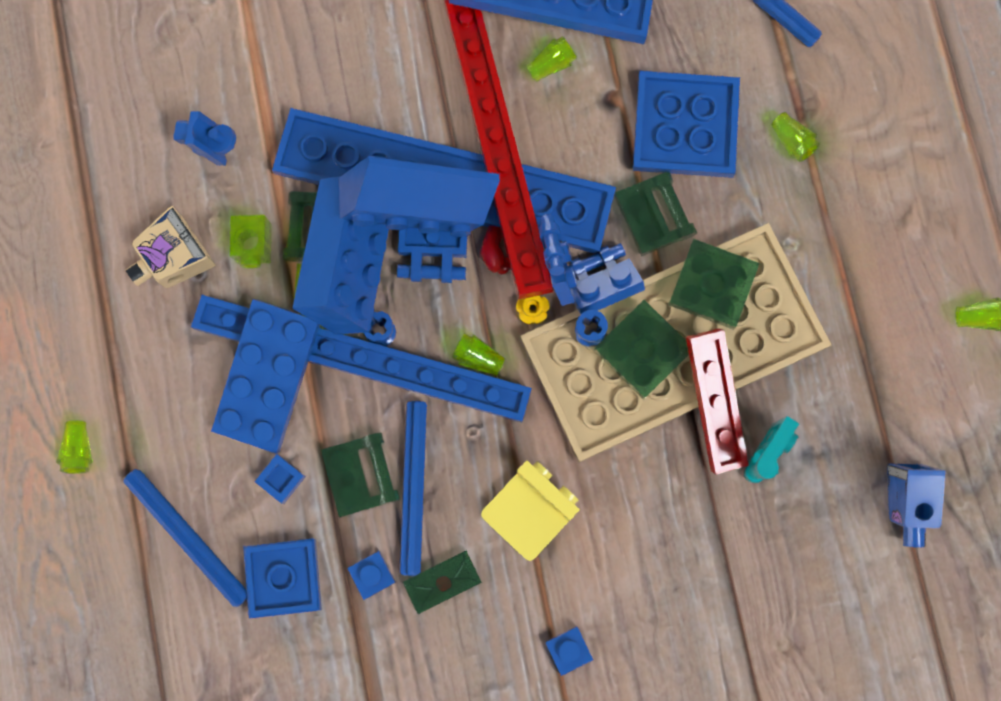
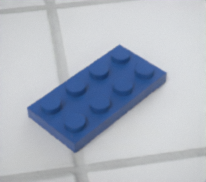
M252 299L211 432L275 454L279 453L320 325L302 314L258 299Z

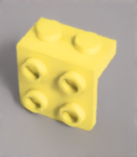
M526 460L517 470V474L482 510L481 515L526 560L531 561L539 555L580 509L575 506L579 500L565 486L558 490L549 481L552 474L538 461L532 465Z

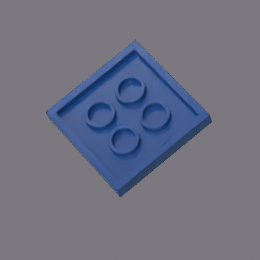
M639 71L632 171L733 178L736 173L740 77Z

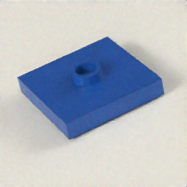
M315 538L243 546L249 619L322 610Z

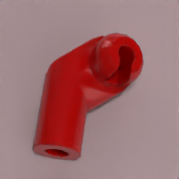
M488 226L480 249V256L489 271L504 275L511 267L509 259L504 256L499 248L503 237L500 227Z

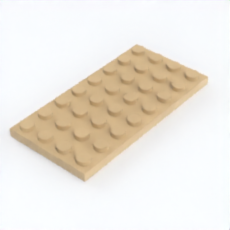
M769 223L644 279V291L598 310L606 317L608 329L604 340L597 346L585 347L577 341L575 327L580 316L578 310L520 336L579 463L699 408L687 347V336L718 328L725 331L735 390L832 345ZM592 322L590 326H586L584 333L590 336L592 332H596L598 325Z

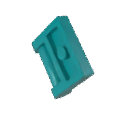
M786 416L771 425L749 460V466H746L744 469V476L748 482L759 483L764 479H771L778 474L779 465L777 460L783 452L789 453L799 436L794 432L800 423Z

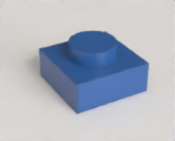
M276 454L254 482L281 504H285L306 476L280 455Z
M380 551L347 568L363 600L396 583Z
M577 626L545 641L561 676L593 661Z

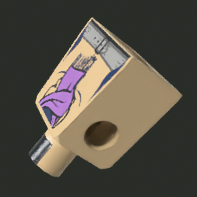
M171 206L133 241L132 246L141 259L125 269V271L136 286L141 285L153 276L164 288H170L213 268L216 264L183 216Z

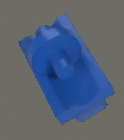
M191 111L189 121L178 120L176 122L173 136L175 141L187 145L195 154L207 158L217 166H226L227 159L225 154L230 152L236 143V134L232 128L224 124L218 125L200 111Z

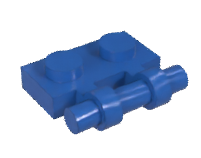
M547 214L540 219V240L545 249L543 252L544 260L551 276L552 286L561 305L564 306L575 302L572 288L578 287L572 266L568 267L567 262L572 261L567 241L560 242V227L555 223L554 217Z
M413 227L399 230L398 254L411 256V265L398 264L397 278H411V282H422V279H441V283H452V280H466V267H454L453 257L467 258L468 236L454 237L450 235V231L441 230L437 233H420L418 228ZM423 256L442 257V266L423 265Z
M621 243L610 248L606 245L600 248L597 254L583 260L577 258L569 262L570 265L568 267L572 266L577 279L578 287L572 289L575 299L574 304L580 315L588 310H601L645 290L644 281L630 258L616 263L615 260L626 256ZM604 266V270L588 276L587 272Z

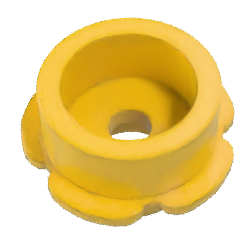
M540 295L518 299L516 303L519 319L526 324L542 323L547 318V311L550 309L547 298ZM535 305L536 310L531 311L529 307Z

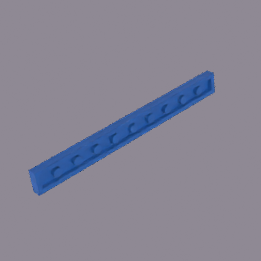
M201 295L191 328L239 342L250 308ZM321 328L318 330L308 361L521 423L523 422L532 388L343 334H334Z

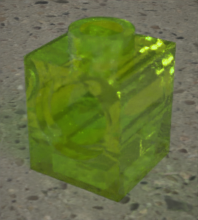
M237 215L230 217V257L237 264H240V267L255 269L260 268L262 263H271L272 224L265 215ZM258 237V243L254 248L244 249V243L248 238Z

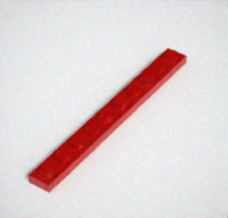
M443 0L486 172L499 174L500 177L493 200L518 299L553 293L554 288L551 276L544 260L543 244L540 240L537 221L482 11L450 4L449 0Z

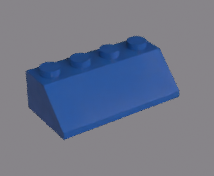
M367 156L339 177L340 219L353 221L355 226L362 227L372 226L377 223L386 224V228L390 230H403L413 227L418 228L420 233L430 234L441 230L450 231V235L454 237L469 236L471 231L484 225L500 177L499 174Z

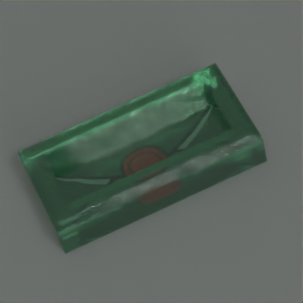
M467 550L403 581V585L417 614L482 583Z

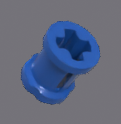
M596 310L583 312L576 322L575 333L577 341L585 347L599 345L604 340L608 329L606 317ZM593 322L598 326L596 332H592L589 336L584 331L586 326H590Z
M383 311L374 312L370 330L364 333L369 342L386 347L396 338V328L388 314ZM377 324L382 327L384 325L386 332L383 335L379 332L375 333L373 326Z

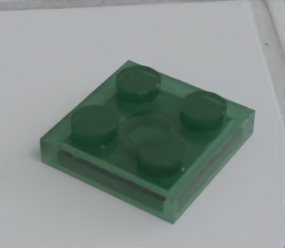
M693 239L668 305L734 330L737 327L760 263Z
M645 300L594 348V351L643 400L689 356L687 341Z

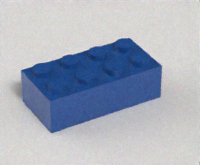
M341 176L320 179L292 309L334 334L366 333L370 330L374 314V304L380 283V273L389 229L386 228V224L375 223L372 226L362 227L355 226L353 221L341 220L339 177Z

